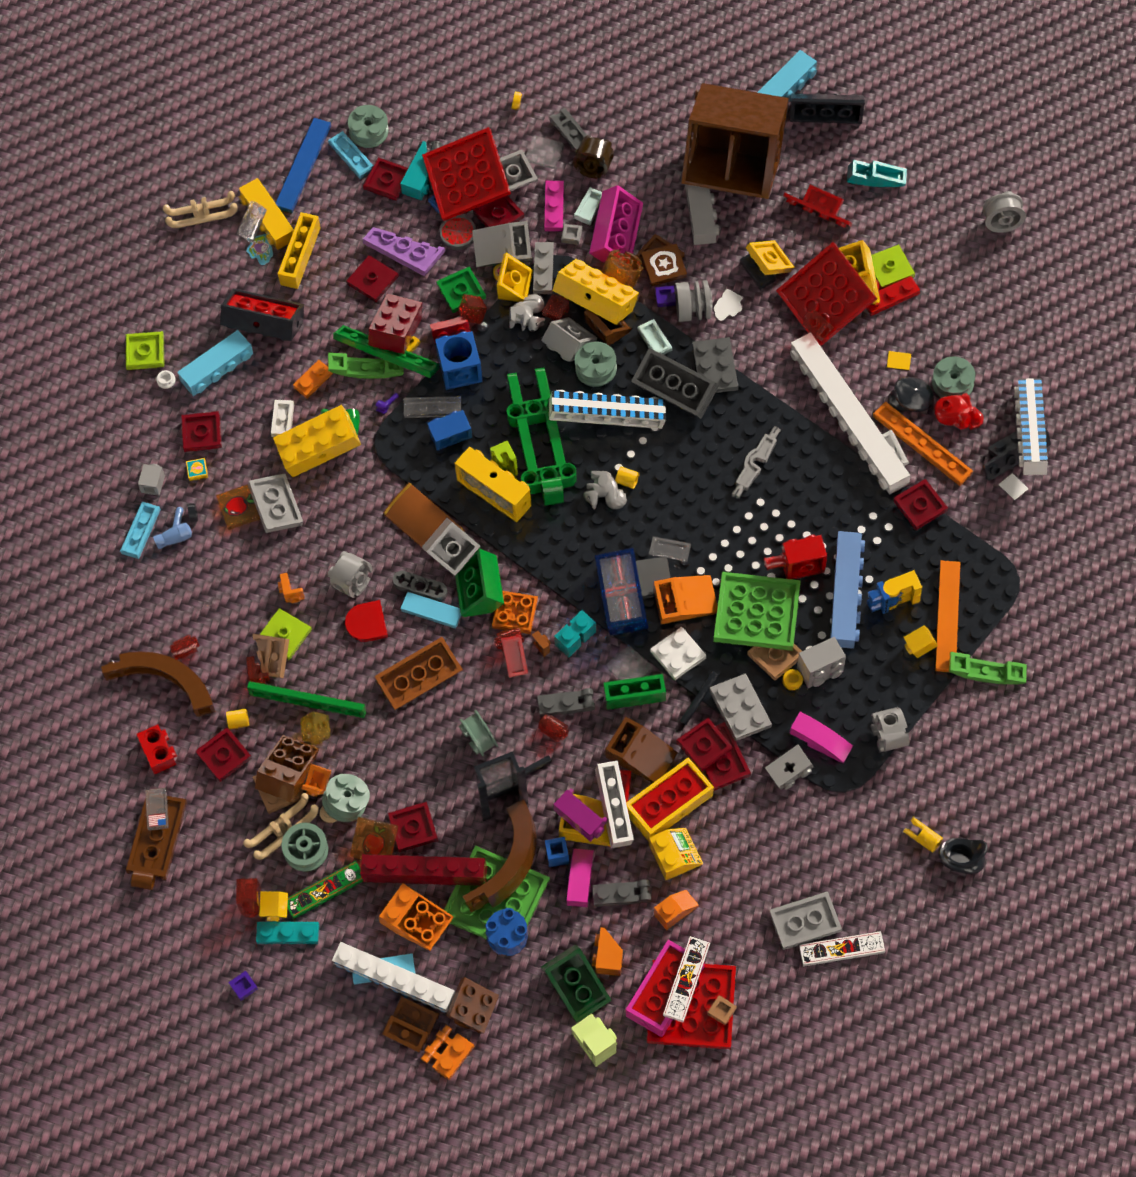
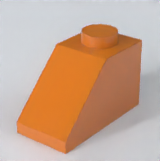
M684 890L670 895L655 906L654 916L667 931L699 907V905L689 892Z

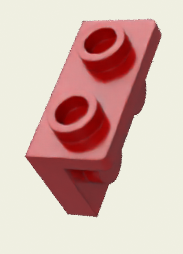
M466 316L430 324L435 344V339H439L442 336L470 332Z

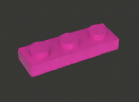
M546 181L545 231H563L564 181Z

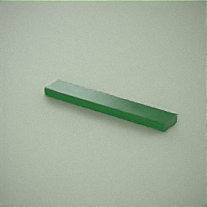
M345 325L333 333L334 340L428 378L439 370L440 364L407 350L404 354L369 346V335Z
M250 681L247 686L250 696L359 718H365L366 715L365 704Z

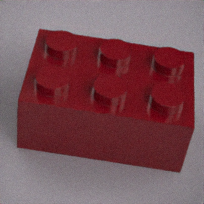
M387 293L369 327L368 345L404 354L422 320V302Z

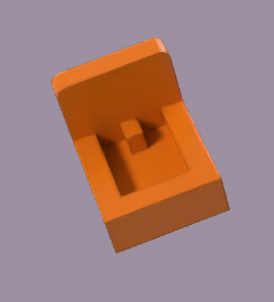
M288 573L280 574L281 581L277 582L279 593L284 594L286 603H297L305 599L303 588L291 590Z
M312 764L306 783L302 785L301 789L306 790V794L314 797L323 794L332 770Z

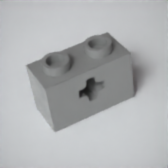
M796 745L766 766L765 769L780 790L783 788L787 790L795 784V780L800 776L802 778L808 776L814 766L800 746ZM788 765H791L793 767V773L788 771Z

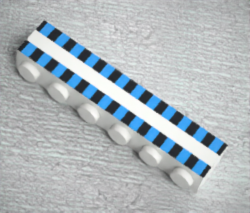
M1041 378L1018 379V387H1014V398H1018V400H1015V412H1019V414H1016V425H1020V428H1017V439H1021V442H1018V453H1022V456H1019V467H1023V475H1047L1048 457Z
M556 390L551 392L549 398V420L662 429L666 420L665 399Z
M340 942L332 959L336 967L357 974L371 982L446 1014L455 995V990Z

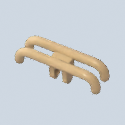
M229 191L226 198L207 202L206 197H203L200 204H196L193 199L190 200L191 206L171 209L169 205H164L163 211L169 216L194 214V218L173 221L171 217H166L165 222L171 228H182L231 217L237 212V204L232 203L235 199V193ZM232 203L229 210L213 214L209 213V209Z
M301 794L300 800L293 807L282 813L278 819L272 821L268 827L253 839H245L243 841V845L246 848H253L272 833L278 837L262 851L256 850L253 853L255 859L262 860L268 857L282 845L284 834L292 827L289 819L305 807L309 799L308 794ZM312 805L310 812L296 824L310 823L319 812L318 806Z

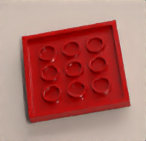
M489 127L422 154L441 218L444 221L511 194L492 131Z
M834 242L828 245L776 290L808 333H812L820 346L825 344L878 299Z
M704 964L684 1022L673 1019L663 1037L648 1030L647 1043L731 1050L733 1015L727 1024L723 1025L709 1016L708 1011L719 995L734 1004L736 966Z

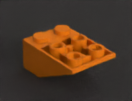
M711 575L673 577L654 581L653 591L661 624L717 614L718 606Z
M402 883L379 915V921L382 925L431 951L454 918L404 883Z

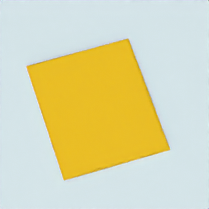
M889 351L887 367L909 370L911 354Z

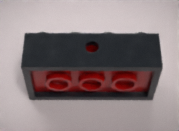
M233 288L221 305L220 325L230 329L244 330L248 333L262 334L265 337L292 341L303 324L304 304Z

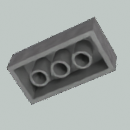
M651 348L648 349L631 381L635 385L700 419L703 417L719 387L715 381Z

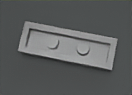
M535 242L533 294H552L554 242Z

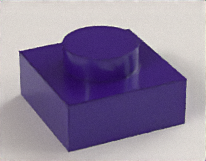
M674 286L655 287L657 307L676 305Z
M246 971L228 982L240 1001L258 990L256 984Z

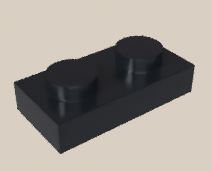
M750 254L740 259V264L760 290L776 281L774 274L765 275L760 270V267L751 258Z

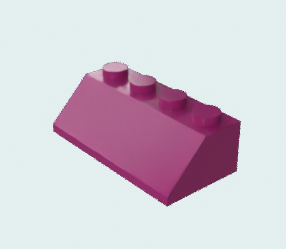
M618 185L602 191L589 254L601 262L625 266L631 265L643 202Z

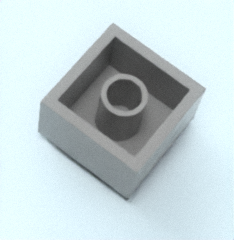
M448 518L444 520L422 546L429 555L455 576L480 547L476 541Z
M832 637L800 652L797 670L802 674L808 688L812 686L818 687L829 678L835 679L842 674L846 656L836 638Z

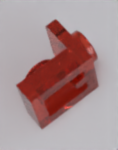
M552 294L542 311V315L555 321L560 320L564 313L569 311V301L563 296Z
M254 656L246 657L249 681L270 684L269 673H261L260 663L255 662Z

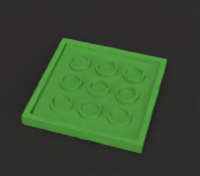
M722 572L713 642L793 651L800 580Z
M478 846L474 847L470 858H485L487 864L486 882L499 872L507 860ZM530 869L519 887L502 903L492 908L490 903H487L481 909L473 912L469 910L463 896L480 886L456 885L444 911L454 917L450 924L486 940V922L495 912L502 909L512 908L520 913L528 927L550 881V877Z

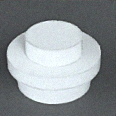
M164 370L158 374L156 381L160 388L168 389L175 384L176 379L172 372Z

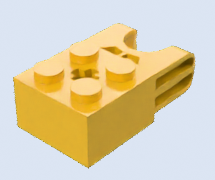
M863 240L840 247L839 249L878 298L872 304L879 303L880 297L870 248Z

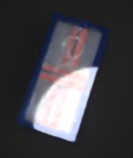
M630 548L595 555L610 636L649 628L634 549Z

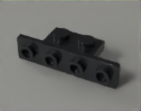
M1045 429L1046 445L1048 447L1051 445L1048 430ZM1017 431L988 447L989 454L994 457V459L983 465L988 481L1019 464V456H1022V453H1018V442H1021V439H1017Z

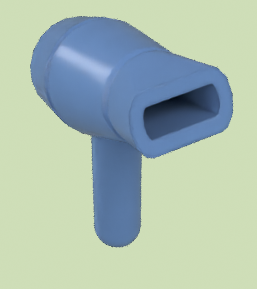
M182 507L176 508L173 527L162 534L153 536L158 549L180 543L192 537L190 526L186 522L181 524L183 516Z

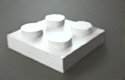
M680 627L651 648V653L674 680H677L706 659V654L683 627Z

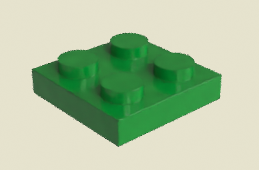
M470 266L436 281L437 287L452 313L486 299V294Z

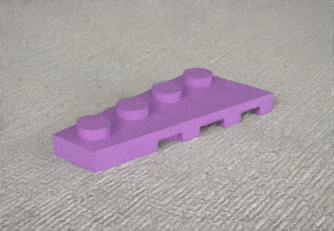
M374 227L363 238V244L423 276L428 273L445 253L444 247H432L430 243L423 241L418 243L412 241V238L406 236L405 238L397 237L395 233Z

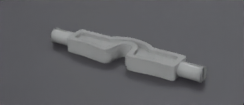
M774 426L769 435H764L758 447L750 451L746 456L744 469L736 481L737 487L732 493L734 498L736 496V499H739L743 490L748 491L753 481L760 474L761 468L753 462L766 463L776 445V437L780 432L779 428Z

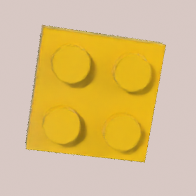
M775 240L749 243L746 247L751 258L755 260L765 275L790 273L794 269V266Z

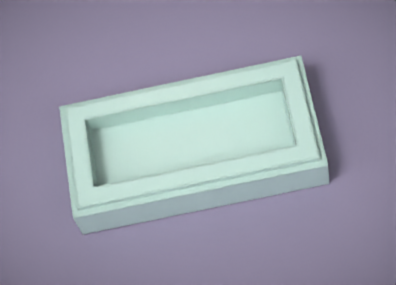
M589 187L574 214V219L591 225L598 213L602 192Z
M654 319L637 327L638 332L649 348L663 355L672 351V346Z

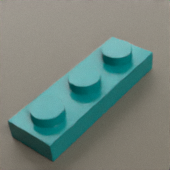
M257 922L256 943L319 944L320 924L319 922Z

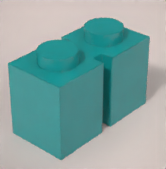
M583 610L569 622L570 627L566 624L554 636L555 646L568 658L581 647V641L585 643L596 633V622Z

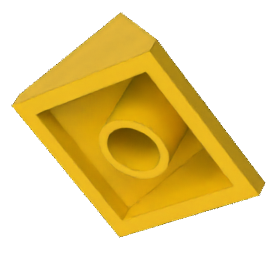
M508 253L503 255L498 277V299L523 302L524 298L528 296L533 269Z

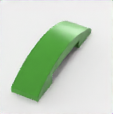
M328 353V371L338 375L378 379L404 374L403 367L384 359L347 357L346 353Z
M950 652L949 672L955 675L986 683H1026L1027 664L1010 661L1002 664L972 659L968 654Z

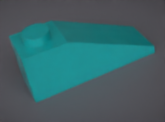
M425 141L419 147L400 183L402 194L421 201L424 195L429 193L430 188L429 175L422 154L428 152Z

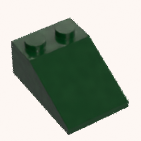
M573 945L541 966L542 971L576 1023L612 1001L582 950L577 945Z

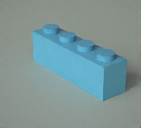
M799 50L757 93L789 98V102L791 94L801 90L806 81L815 76L817 73V61Z
M237 330L179 370L177 373L180 382L195 396L197 393L203 392L210 384L220 380L227 372L233 371L241 362L247 361L254 354L252 346Z

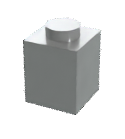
M143 464L138 482L141 493L160 496L165 478L162 467L157 464Z

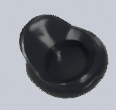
M914 377L898 379L895 382L894 389L888 396V404L898 412H923L928 410L934 402L931 387L923 380Z
M951 838L941 844L939 859L945 867L952 871L976 874L984 868L987 844L983 840Z

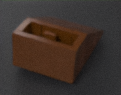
M626 716L605 749L607 759L618 761V765L651 783H654L666 774L678 754L676 750L643 725Z
M282 735L257 770L255 789L292 803L301 790L309 773L310 766L319 752V748Z

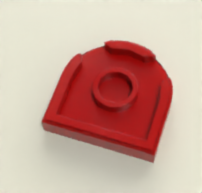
M380 600L358 604L347 613L345 626L348 634L361 642L388 638Z

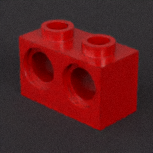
M159 724L136 734L154 775L176 765L174 760L177 757L173 746L168 747L166 741L170 739L166 730L160 729ZM155 737L159 738L155 743L150 742ZM166 754V757L164 759H158L160 755Z

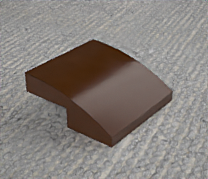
M401 996L394 1014L390 1016L382 1035L420 1053L440 1014Z

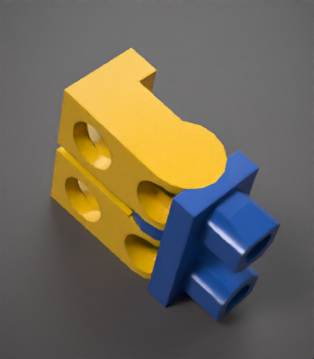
M915 570L889 579L885 583L883 581L878 582L876 589L868 592L869 599L867 604L871 613L880 609L883 614L887 613L889 610L896 608L898 604L909 600L912 605L919 603L922 585Z

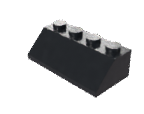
M791 94L790 122L862 124L865 99L863 95Z

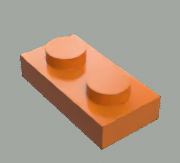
M318 360L293 384V387L308 399L333 373L328 371V366Z

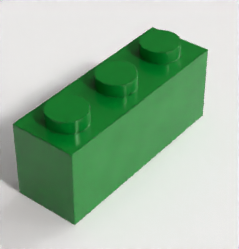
M663 674L605 682L604 696L607 710L666 701Z

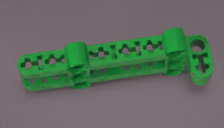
M543 367L535 369L540 399L523 402L517 373L507 374L512 404L507 408V421L510 426L518 427L527 468V471L521 476V481L525 483L527 481H534L532 484L526 483L530 488V494L542 492L544 505L547 506L563 503V488L573 486L577 481L575 466L565 461L557 421L549 420V398L551 394L545 368ZM546 422L555 465L537 468L528 425ZM567 473L572 474L569 477L564 476Z

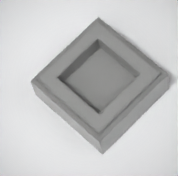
M564 224L561 243L580 245L582 226Z

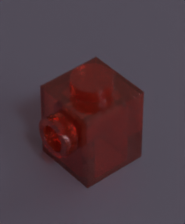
M464 294L458 311L463 320H468V323L482 324L487 307L481 296Z

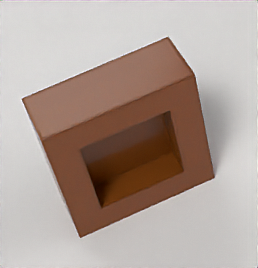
M539 631L533 633L532 643L545 657L550 653L551 643L547 636L541 635Z

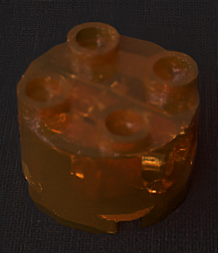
M621 250L611 251L601 273L615 278L617 282L634 288L643 270L641 260L627 251L624 254L620 253Z

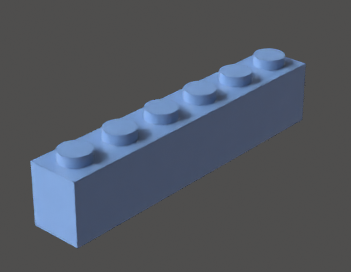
M838 531L831 638L835 637L842 648H854L855 641L859 642L860 630H856V623L860 624L861 612H857V605L861 606L862 594H858V587L862 588L863 576H859V571L863 570L864 558H860V554L864 552L865 540H861L862 533Z

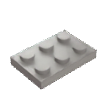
M286 474L250 480L248 482V487L265 533L302 526L303 519Z
M746 674L710 687L709 691L735 741L771 728L772 723Z
M828 892L769 910L783 950L842 931Z

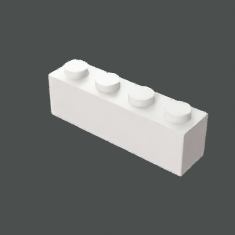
M618 761L597 764L595 772L604 817L608 819L606 827L610 847L616 848L631 845L634 839Z

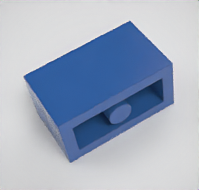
M463 410L451 412L448 416L435 418L427 423L429 434L436 450L472 438V430Z

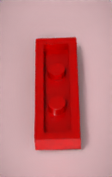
M912 276L879 290L880 302L871 304L866 309L870 316H873L919 295L920 289Z

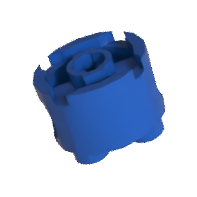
M506 908L495 912L486 922V936L490 948L497 954L513 956L526 946L528 939L527 923L520 913L512 908Z

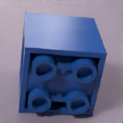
M472 331L460 332L457 335L442 336L439 339H435L438 361L446 390L483 382L481 363ZM455 356L468 357L463 362L449 361Z

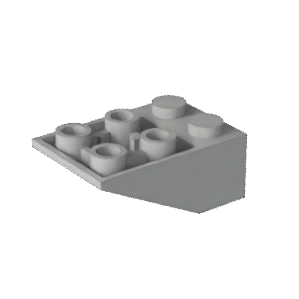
M527 221L472 230L476 267L502 264L504 253H508L520 262L532 261Z

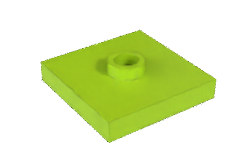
M900 245L871 255L875 277L880 284V289H884L910 276L912 278L915 277V272Z
M163 331L126 334L127 370L164 367Z
M279 608L260 635L289 639L287 659L290 660L312 628Z

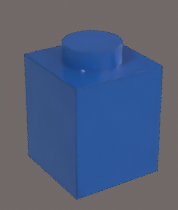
M565 837L545 840L549 867L569 864Z

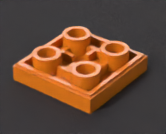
M502 591L504 604L495 610L492 628L531 634L538 596Z

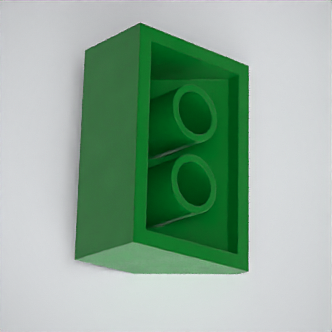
M478 549L455 576L462 617L489 614L504 604L497 555Z

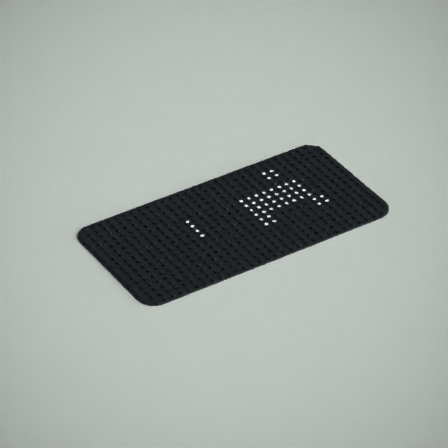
M553 255L552 290L558 272L574 261V258ZM534 263L529 266V268L533 269L528 295L533 294ZM552 291V294H537L542 297L544 308L539 313H533V316L545 318L543 326L531 332L528 326L522 331L520 323H515L512 329L509 328V308L519 302L498 299L470 328V331L473 332L481 363L483 382L446 390L440 366L439 370L430 378L425 376L384 419L377 430L375 448L379 460L388 470L407 484L411 483L430 501L579 611L583 610L599 626L672 680L674 679L651 653V648L680 627H683L706 654V659L677 680H674L676 683L696 697L712 671L719 675L712 686L746 674L772 723L771 728L750 735L752 739L778 758L796 745H799L814 766L811 769L812 772L805 778L814 785L829 792L846 793L861 788L872 779L895 751V749L884 752L879 751L877 746L878 737L873 735L871 724H873L871 714L899 707L907 724V728H905L906 733H909L956 676L951 672L935 671L936 648L917 658L914 654L910 655L904 646L907 643L904 637L923 625L929 629L934 640L937 642L940 561L960 562L957 653L968 654L970 658L1013 607L1019 595L1020 577L1015 565L1004 554L945 513L915 530L893 502L894 497L909 488L905 486L892 494H889L886 489L883 490L876 474L873 475L870 472L869 464L866 460L863 461L857 452L737 369L735 370L738 390L715 393L701 419L665 401L666 420L662 429L557 421L565 461L575 466L577 481L573 486L563 488V503L545 506L542 492L530 494L531 507L518 522H515L457 481L455 462L468 447L479 450L490 461V448L508 441L517 459L518 475L514 478L521 482V476L527 471L518 427L510 426L507 421V408L512 404L507 374L517 373L523 402L540 399L535 369L543 367L545 368L550 394L552 391L564 390L565 392L581 391L588 394H619L626 397L639 396L641 398L657 397L662 399L631 382L649 349L638 332L637 327L654 319L672 346V351L665 354V356L697 372L692 342L695 340L639 301H636L633 312L623 319L631 328V331L610 345L616 355L617 372L615 377L606 385L592 387L578 379L575 371V360L566 361L562 359L558 352L547 348V344L541 341L552 321L569 317L596 336V342H602L585 323L584 312L588 309ZM601 316L599 317L610 330L620 328L617 324ZM455 356L449 361L463 362L468 357ZM463 410L472 430V438L436 450L429 434L427 423L435 418L448 416L451 412ZM546 422L528 425L537 468L555 465ZM774 426L779 428L780 432L776 437L777 442L766 463L753 462L761 468L760 474L753 481L748 491L743 490L739 499H736V496L734 498L732 493L737 487L736 481L744 469L746 456L750 451L758 447L764 435H769ZM621 466L639 472V478L634 489L617 483L618 489L623 490L627 499L626 504L620 509L608 507L605 497L598 498L596 508L593 509L592 505L583 497L584 492L589 491L586 484L594 483V480L591 478V471H607L611 473L614 480ZM567 473L564 476L569 477L572 474ZM527 481L526 483L532 484L534 481ZM838 531L862 533L861 540H865L864 552L860 554V558H864L863 570L859 571V576H863L862 588L858 587V594H862L861 606L857 605V612H861L860 624L856 623V630H860L859 642L855 641L854 648L841 647L846 656L842 674L835 679L829 678L818 687L812 686L808 688L803 680L799 689L789 690L783 685V675L777 680L772 679L748 656V651L754 646L713 642L717 614L661 624L655 597L634 600V596L628 598L633 625L622 627L617 600L607 601L606 589L616 588L610 563L612 559H622L627 586L632 585L628 562L667 556L670 578L711 575L718 606L722 572L786 579L783 567L766 570L764 558L781 555L783 543L790 539L800 540L809 535H821L827 553L825 572L792 579L800 580L794 644L804 651L831 638ZM915 570L922 585L919 603L912 605L909 600L898 604L896 608L889 610L887 613L883 614L881 609L871 613L867 604L869 599L868 592L875 590L878 582L883 581L885 583L889 579ZM797 663L793 665L790 669L797 670ZM708 691L702 702L721 715L710 691ZM799 712L827 726L853 745L844 764L807 746V742L790 734L791 727Z

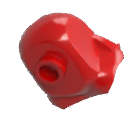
M967 393L942 397L935 404V417L941 424L954 425L959 429H967L969 427L970 430H974L984 422L983 414L976 407L972 406L970 396Z

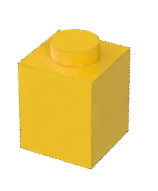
M925 625L904 637L907 642L904 644L906 650L910 655L914 654L917 658L938 646Z
M260 891L259 916L266 917L267 921L279 922V918H287L288 893Z

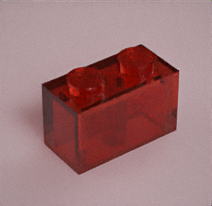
M257 878L236 879V904L241 915L247 918L256 917L260 912V891L262 889Z

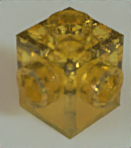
M311 712L300 718L302 741L310 742L312 745H320L323 741L330 738L329 715Z

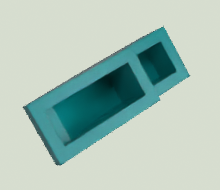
M853 160L848 166V183L872 187H902L906 185L907 169L874 160L871 164Z

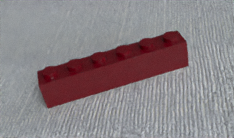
M362 854L360 874L363 882L481 886L486 883L487 864L485 858Z

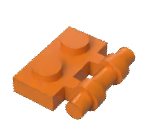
M445 1025L442 1031L439 1030L433 1043L425 1048V1053L421 1060L425 1063H428L431 1058L436 1060L432 1068L450 1080L475 1046L458 1033L453 1039L449 1038L448 1035L452 1029ZM442 1043H445L447 1045L446 1049L442 1054H439L437 1052L438 1048Z

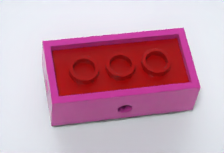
M669 939L626 1008L627 1018L660 1037H663L673 1020L663 1016L685 952L683 947Z

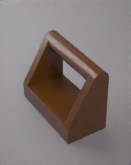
M589 310L584 312L585 323L603 343L609 346L631 331V328L624 320L617 324L620 328L610 330L601 321L599 315Z

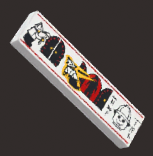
M881 931L799 945L803 967L885 953Z
M690 936L663 1016L684 1022L710 946L709 942Z

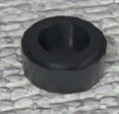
M194 503L187 504L190 522H198L196 505Z

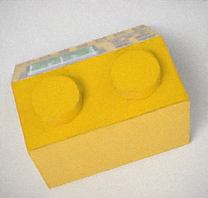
M686 828L667 829L649 837V847L665 880L703 865Z

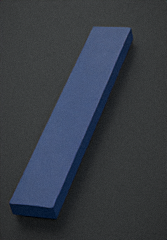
M317 118L313 119L277 198L276 205L280 210L293 213L331 128V122Z

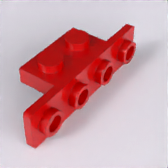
M811 184L803 200L785 192L783 194L787 199L786 202L793 206L800 204L803 206L802 209L809 213H813V211L820 213V218L827 221L831 218L840 227L852 226L850 221L837 216L844 199Z

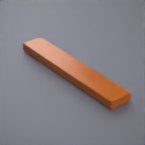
M886 401L873 413V417L887 429L892 430L897 437L959 486L973 474L972 469Z
M940 561L936 642L938 646L936 647L935 671L949 672L950 652L957 653L960 562Z

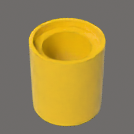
M621 466L615 481L620 485L634 489L639 478V472Z
M247 709L226 712L229 729L249 726Z

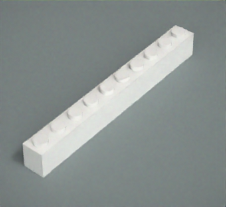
M810 332L791 342V357L794 361H798L804 375L807 374L810 378L811 386L813 389L818 390L822 402L827 403L831 415L838 419L842 431H846L849 435L848 438L853 446L856 445L861 459L867 461L870 472L873 475L876 474L883 490L886 489L889 494H892L909 485L910 474Z

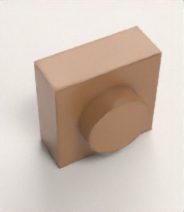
M719 995L709 1009L708 1015L726 1025L737 1009V1006Z

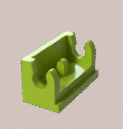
M505 441L491 447V460L495 461L502 470L508 469L514 477L517 476V459L509 442Z

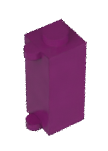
M573 789L566 790L553 804L554 811L590 842L594 838H599L604 832V825L608 819L606 817L600 818L575 797Z

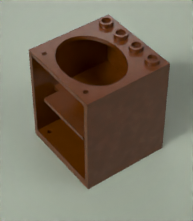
M702 83L700 90L696 89L695 104L689 118L681 184L769 199L780 162L789 98Z

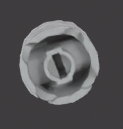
M343 551L335 566L329 569L328 577H330V583L333 588L354 598V595L359 596L367 587L371 579L368 577L369 572L372 573L373 569L369 562L352 553Z
M899 707L871 714L873 721L871 729L873 735L878 737L877 746L880 752L909 746V733H906L905 730L907 724Z

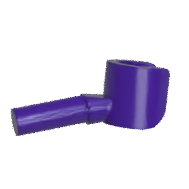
M395 393L386 402L378 400L376 411L383 414L387 413L389 405L399 397L398 393Z

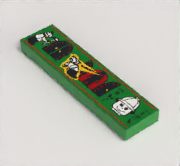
M354 861L290 896L287 908L293 919L363 882L360 874L361 869L357 862Z

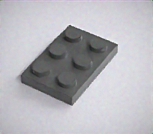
M730 337L692 342L696 371L719 385L716 393L738 390Z

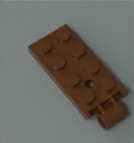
M147 792L126 868L127 874L131 875V872H133L131 878L132 887L153 890L156 876L162 877L164 881L167 880L187 805L186 799ZM166 814V825L149 827L148 815ZM151 851L156 852L154 857H149Z

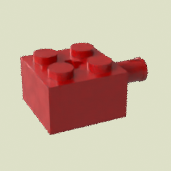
M809 535L804 539H790L783 543L781 555L764 558L766 570L783 567L786 579H796L824 573L827 553L822 536Z

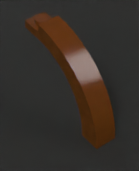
M128 652L119 654V662L112 661L101 666L106 681L132 674H151L163 677L176 684L185 692L192 703L196 717L216 712L209 692L201 679L189 667L174 658L153 652Z
M524 799L506 809L513 823L514 839L511 852L505 864L488 882L463 896L471 912L481 909L487 903H490L492 908L502 903L519 887L530 870L536 852L537 834L532 815Z

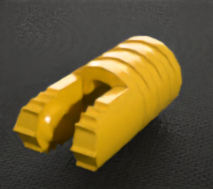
M912 817L910 820L912 824L922 829V831L917 836L912 830L905 827L903 832L934 853L941 844L943 837Z

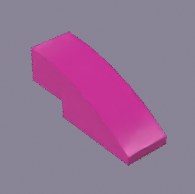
M799 712L790 730L791 735L807 742V746L843 764L853 747L836 732L802 712Z
M573 848L567 906L588 907L594 850Z

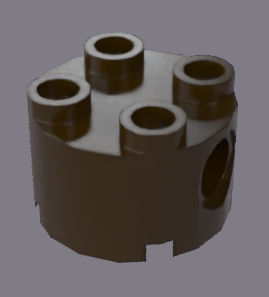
M589 135L585 136L580 142L573 160L576 170L579 168L581 170L580 173L588 178L598 179L601 178V175L605 176L614 157L612 143L609 140H601Z

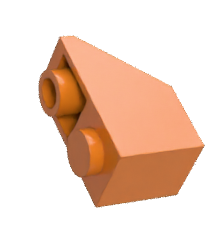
M600 927V934L595 936V946L598 947L597 954H593L592 966L596 967L597 974L621 976L623 950L608 931Z

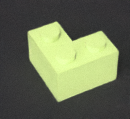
M590 1014L571 1028L572 1035L595 1067L616 1053L617 1037L611 1028L607 1030L599 1017L595 1019L593 1014Z

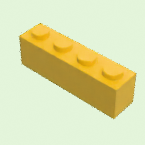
M256 178L240 187L239 200L243 206L246 205L248 207V213L251 218L257 220L259 230L267 234L266 239L268 243L274 245L277 250L288 245L294 229L260 180ZM255 203L266 210L262 220L252 214Z
M300 213L278 272L280 285L295 289L299 288L321 228L318 216Z

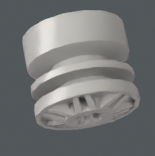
M695 281L694 290H690L688 282L675 283L678 322L691 321L692 312H696L698 320H702L703 311L705 319H711L713 301L708 281H702V289L699 288L698 281Z

